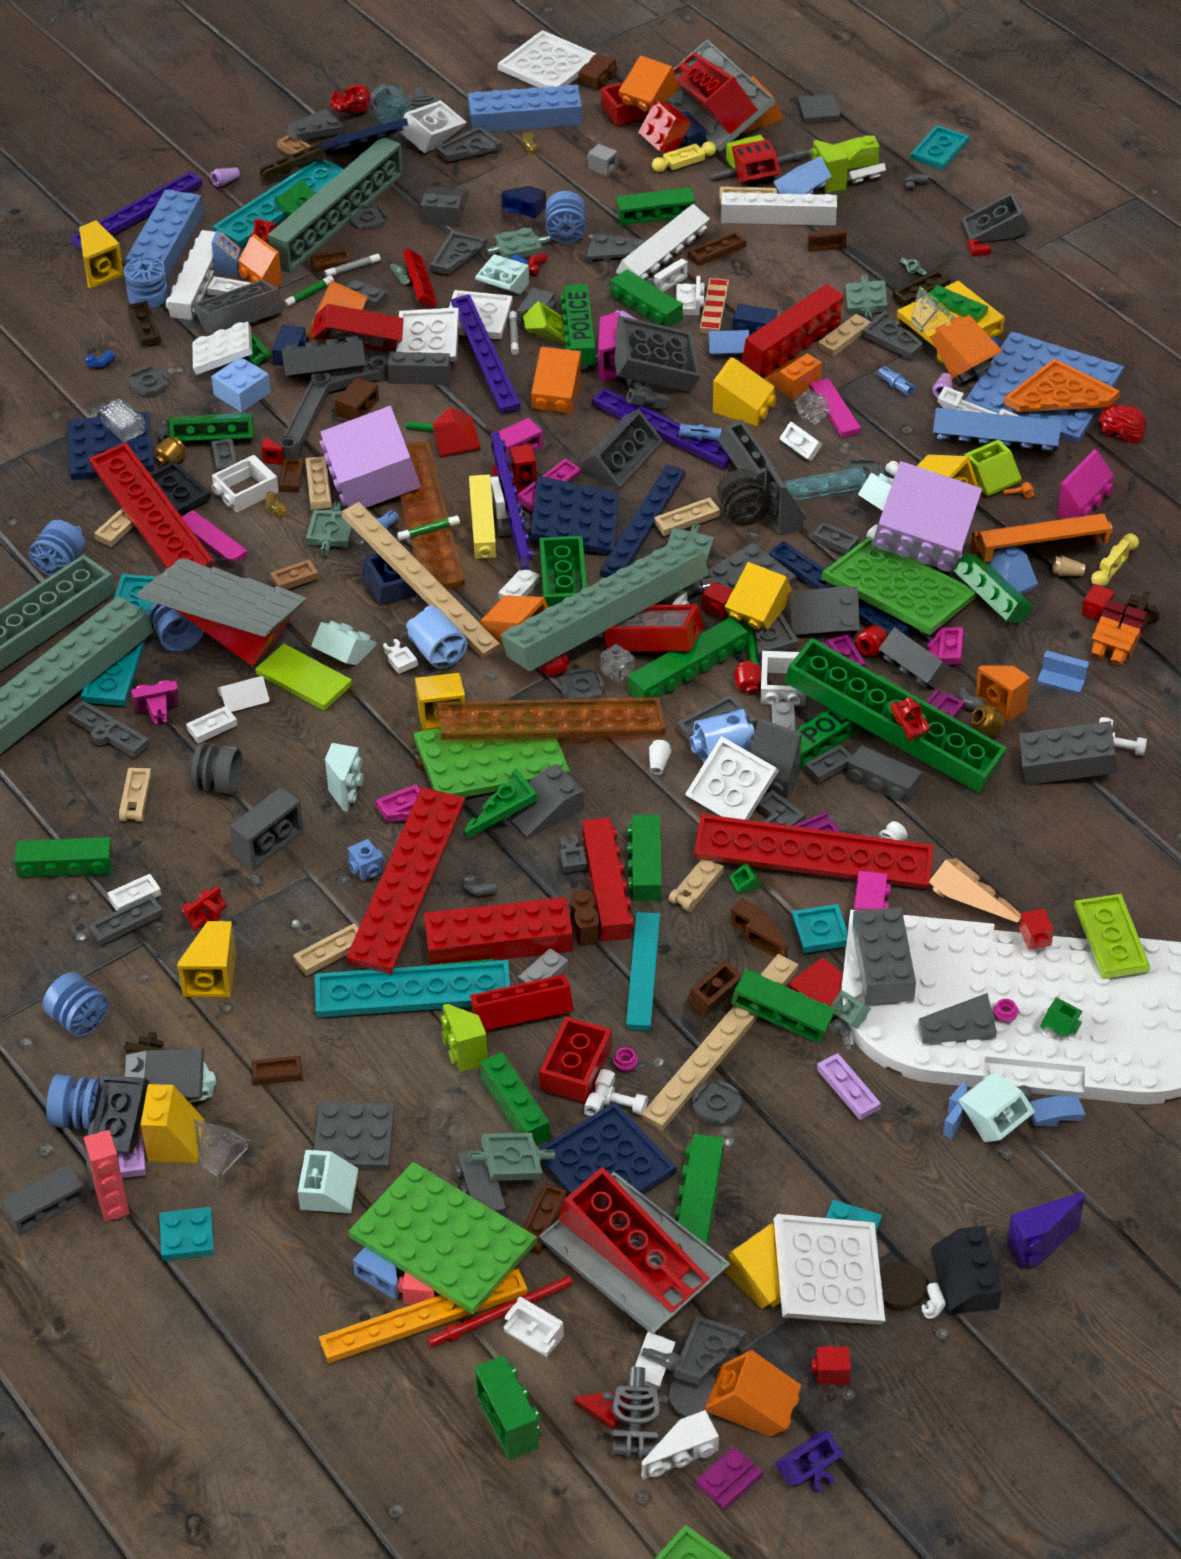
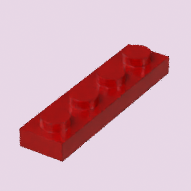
M407 248L403 255L417 295L416 299L421 305H427L433 309L438 303L423 258Z

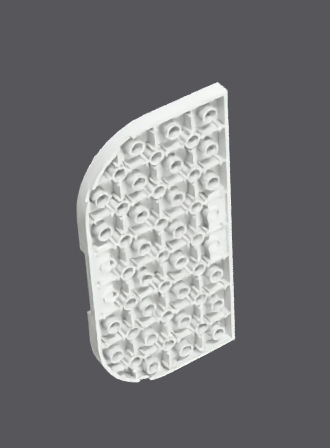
M850 910L842 990L865 1004L852 931L853 911L856 910ZM903 915L916 979L914 1001L867 1004L871 1010L867 1014L866 1020L858 1029L846 1022L850 1036L867 1056L884 1068L890 1067L902 1072V1076L906 1078L957 1086L963 1082L967 1084V1087H975L992 1072H997L1016 1087L1022 1085L1029 1086L1034 1094L1053 1096L1077 1095L1078 1098L1130 1104H1161L1167 1099L1181 1098V942L1139 938L1150 964V971L1102 979L1087 939L1053 936L1052 946L1028 950L1021 933L994 930V924ZM988 993L992 1013L994 1005L1004 998L1013 1000L1018 1007V1016L1011 1022H1002L993 1014L997 1030L996 1038L922 1044L918 1027V1020L921 1017ZM842 996V1002L844 1006V1004L847 1003L848 999ZM1056 997L1083 1011L1079 1018L1082 1024L1076 1035L1071 1033L1069 1037L1054 1032L1053 1029L1047 1026L1044 1029L1040 1028L1048 1008Z

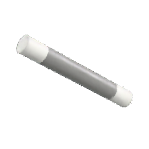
M375 254L324 270V274L326 277L338 275L379 262L381 259L379 254Z
M511 311L509 313L511 354L517 355L519 353L517 313Z

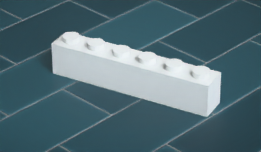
M751 192L722 193L721 223L836 225L837 195L762 194Z
M692 204L624 258L616 272L620 274L627 269L646 281L650 273L655 274L659 270L661 264L666 265L674 254L678 255L684 249L686 244L688 246L691 245L697 235L702 236L708 229L706 225L710 218Z
M202 230L199 237L195 239V245L189 252V258L184 262L183 271L179 273L176 285H173L172 294L166 301V308L169 309L171 318L193 320L196 313L192 304L202 301L215 273L211 242L216 232Z

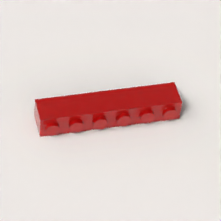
M610 817L582 820L583 841L595 907L599 916L601 941L630 939V929H634L633 914L628 915L631 905L629 896L625 897L624 894L627 893L626 879L621 878V875H624L623 862L618 861V858L621 857L620 845L615 844L614 841L617 840L616 826L612 827Z

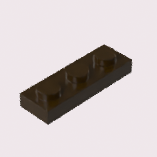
M938 269L894 290L893 298L905 307L926 297L937 285L941 287L950 285L951 278Z
M147 301L129 304L128 311L142 347L161 343V336Z

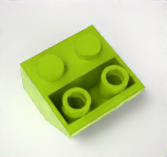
M814 140L813 149H811L812 160L821 156L832 176L825 180L826 184L822 186L823 191L829 193L846 189L848 157L840 146Z
M999 439L964 455L969 457L978 486L982 488V492L987 497L1018 484L1022 480L1012 452Z
M450 1004L443 1005L444 1015L440 1016V1020L445 1031H442L441 1034L444 1045H449L450 1047L449 1057L451 1063H456L459 1072L481 1067L480 1061L488 1058L486 1033L479 1016Z

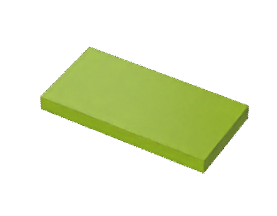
M282 644L255 669L257 675L263 676L264 679L323 711L352 686V679L286 644Z
M1122 894L1075 901L1074 907L1102 979L1150 971V964Z

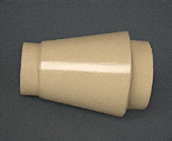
M1062 555L1054 558L1052 573L1057 574V576L1083 577L1085 564Z

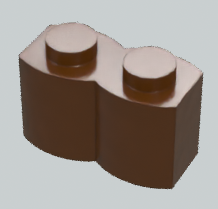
M600 54L593 55L589 62L580 69L579 83L599 90L607 84L609 79L616 75L618 69L616 60Z
M589 890L571 892L570 917L575 927L576 941L580 946L598 944L599 916L594 909L592 893Z

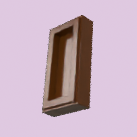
M846 228L808 232V252L846 248Z
M348 249L310 255L314 272H321L352 262Z
M283 459L278 484L279 492L299 493L305 465L304 459Z
M301 1055L251 1061L253 1086L303 1080Z

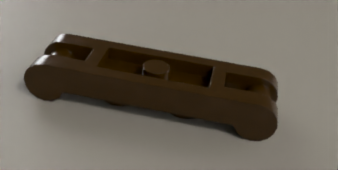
M313 145L261 167L259 174L265 181L271 182L278 174H287L295 167H304L314 159H325L326 152L319 145Z

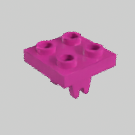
M164 680L157 685H140L131 690L135 714L148 711L156 726L158 725L159 718L162 719L164 724L167 723V707L179 705L176 681Z

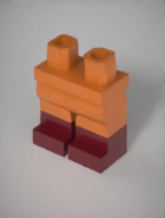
M1106 599L1102 616L1092 636V657L1103 659L1106 651L1112 652L1110 660L1118 666H1122L1127 658L1131 659L1133 651L1147 624V612L1130 606L1126 610L1125 604Z

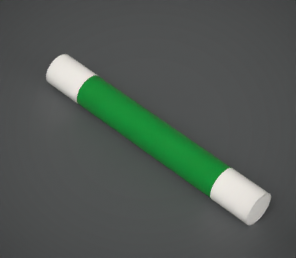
M330 275L283 300L284 306L289 307L328 286L331 280L334 281L333 277Z
M458 515L398 532L397 536L399 541L459 524L460 520Z

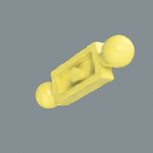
M708 141L701 148L697 144H693L665 153L663 158L658 157L653 160L652 168L660 173L667 166L671 170L695 164L705 160V156H713L716 152V146L713 142Z
M1126 534L1117 546H1113L1110 555L1101 561L1100 570L1093 573L1091 577L1093 585L1097 584L1105 587L1108 584L1109 580L1128 558L1129 551L1135 550L1138 547L1139 539L1136 535Z

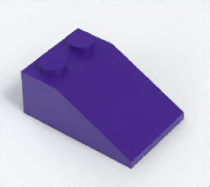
M1083 1192L1011 1214L1007 1246L1020 1269L1028 1266L1034 1267L1044 1262L1080 1226L1085 1198Z

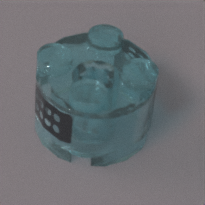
M383 84L371 94L370 107L380 124L403 119L406 112L412 111L409 100L401 87L396 84L388 86Z

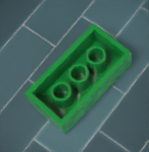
M582 536L539 538L543 597L548 607L555 606L565 598L571 597L587 587Z

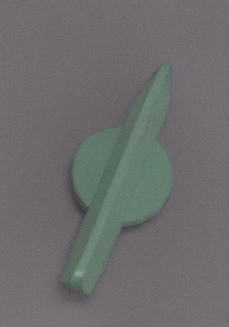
M901 258L900 262L906 265L909 273L915 274L918 272L922 275H927L926 271L920 268L921 265L918 260Z
M390 265L391 270L402 284L408 285L411 282L407 268L402 265Z

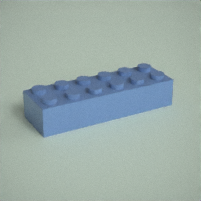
M578 85L468 93L471 130L479 126L487 132L582 125V105Z
M165 190L128 253L126 264L139 257L157 258L165 266L167 280L204 214L202 196L193 193Z
M936 408L933 433L937 435L938 439L950 440V436L958 437V441L971 442V439H979V443L989 444L991 441L999 439L1008 447H1012V443L1020 444V448L1033 449V445L1041 446V450L1053 451L1054 448H1058L1061 421Z

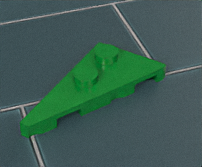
M517 768L511 772L513 777L506 785L501 784L497 792L482 806L483 812L477 819L472 818L467 824V827L464 829L467 838L539 800L536 792Z

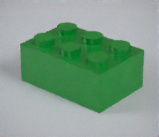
M503 1355L475 1366L476 1397L508 1460L538 1449V1437L541 1436L538 1422L541 1421L536 1407H531L528 1402L529 1395L526 1387L519 1385L517 1381L518 1374L514 1364H508Z

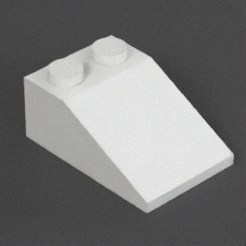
M440 100L406 112L404 118H407L408 125L403 127L404 131L400 133L425 153L436 149L435 147L453 136L467 122Z

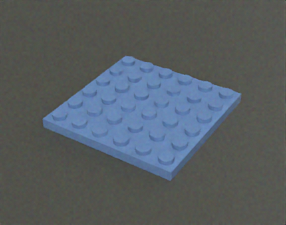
M1011 332L1000 348L1002 352L991 361L992 366L986 369L987 373L980 377L965 401L998 414L1001 409H1004L1021 417L1061 421L1059 438L1078 444L1101 408L1019 412L1005 405L1004 397L1054 358L1113 388L1123 374L1124 366L1020 333Z

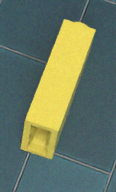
M490 475L469 476L475 559L496 558Z

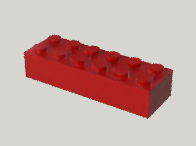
M828 284L810 294L745 338L742 364L762 378L771 374L779 366H783L786 361L796 357L799 352L809 348L815 341L822 339L831 330L838 328L841 323L840 318L843 310L844 295Z
M566 897L424 913L430 965L493 959L495 961L543 955L550 948L557 953L573 952V932Z

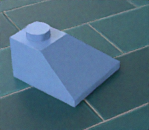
M1018 546L1003 547L993 554V561L987 562L1020 594L1038 586L1028 557Z

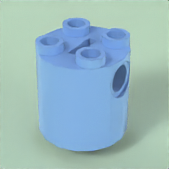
M433 605L427 606L424 611L420 612L415 618L410 619L406 624L409 640L418 647L423 656L435 668L444 669L451 667L463 657L467 650L468 642L463 633L447 618L442 610L435 608Z
M744 709L694 722V735L690 736V746L693 753L704 763L721 736L751 752L753 743L751 737H754L755 732L753 725L747 723Z

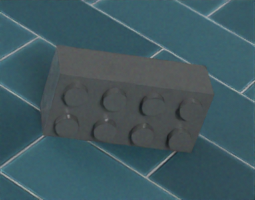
M1111 721L1019 733L1022 767L1026 785L1118 773Z
M902 907L853 911L852 931L865 1005L914 1001L916 979Z

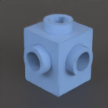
M369 839L348 847L350 870L354 875L357 874L362 881L383 872L382 862H384V856L381 850L376 849Z

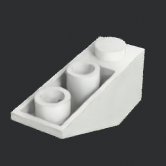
M705 1410L680 1419L641 1462L643 1480L649 1477H658L665 1471L675 1467H684L689 1462L698 1458L710 1457L718 1451L719 1436Z

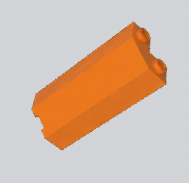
M1092 514L972 532L970 548L973 555L981 556L984 562L993 561L994 549L1085 535H1091L1094 543L1100 542V536L1103 543H1108L1109 537L1113 533V528L1105 514Z

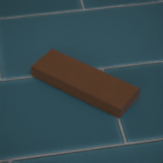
M735 231L689 250L688 257L697 266L745 248L747 241Z
M544 1183L523 1226V1229L537 1237L536 1245L529 1252L541 1255L545 1245L538 1238L557 1221L564 1199L568 1196L565 1189Z

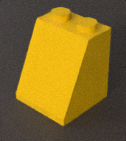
M96 220L79 227L88 287L91 289L124 275L119 243Z
M730 357L713 381V413L738 421L743 420L745 423L758 426L761 420L766 418L770 407L773 408L776 403L775 387L738 360Z
M927 455L917 465V467L979 487L968 456Z
M748 562L725 608L728 616L732 617L735 621L740 622L742 620L747 622L752 628L768 630L790 602V591L793 590L786 576Z
M459 673L415 678L422 731L466 723L465 693Z
M207 921L178 961L177 967L183 997H231L236 959L232 921Z
M148 1084L141 1120V1130L148 1162L198 1163L205 1124L204 1118L174 1085Z
M771 1223L724 1258L730 1263V1266L723 1272L761 1309H764L769 1304L774 1308L781 1303L775 1227Z

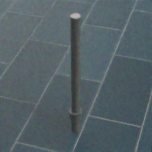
M813 148L798 149L790 154L778 156V163L801 161L803 158L811 156V149ZM736 167L709 174L710 181H715L737 175Z

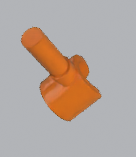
M1025 482L1018 488L1005 489L1004 495L1023 493L1026 499L1034 497V488L1031 483Z

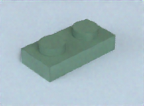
M843 990L839 992L830 1006L835 1009L834 1015L856 1029L866 1020L867 1014L871 1010L870 1007ZM842 996L848 999L847 1003L844 1004V1006L842 1002Z

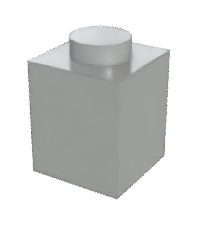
M600 144L596 145L587 155L588 169L608 176L617 167V151Z

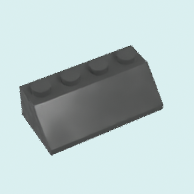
M264 279L192 304L205 332L213 335L220 329H229L239 322L255 324L262 318L274 317L279 312L284 311L279 289Z
M348 336L344 341H338V338L327 339L326 343L318 344L317 341L306 342V346L300 347L297 344L285 345L286 349H282L285 376L366 365L363 339H358V336Z
M637 409L623 416L580 463L592 479L618 489L663 442V439L640 409Z

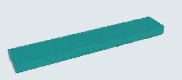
M636 912L626 1030L651 1031L660 913Z

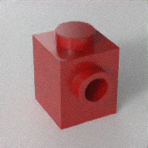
M713 581L702 593V610L725 619L728 615L725 605L733 589Z
M1094 584L1084 598L1082 616L1099 622L1106 599L1113 600L1115 591Z
M1045 909L1021 913L1019 930L1028 950L1052 946L1054 929Z
M832 1345L817 1347L816 1358H811V1373L817 1374V1385L850 1384L849 1347H835Z

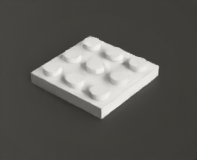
M454 290L452 299L470 294L491 339H502L513 302L512 296ZM459 323L458 335H465Z
M459 309L399 311V317L404 318L402 342L397 345L396 352L450 353V362L457 361Z
M239 322L229 329H220L213 335L197 338L193 342V370L195 374L198 375L252 355V336L249 322Z
M721 736L685 795L719 816L749 820L779 770Z

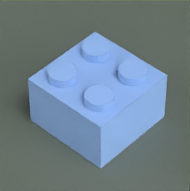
M820 156L791 170L774 181V184L779 194H811L815 188L818 189L826 184L825 180L832 176Z
M244 358L235 360L211 376L214 395L240 412H243L271 393L269 374Z

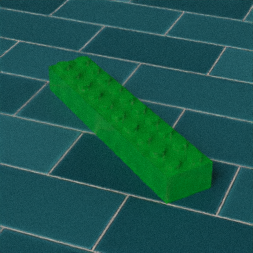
M813 638L807 642L788 666L784 683L979 794L1002 764L1007 747ZM908 697H911L915 703L918 702L920 704L922 715L930 726L929 732L921 734L920 738L908 741L904 729L897 723L894 718L895 715L890 709L891 703L901 702Z

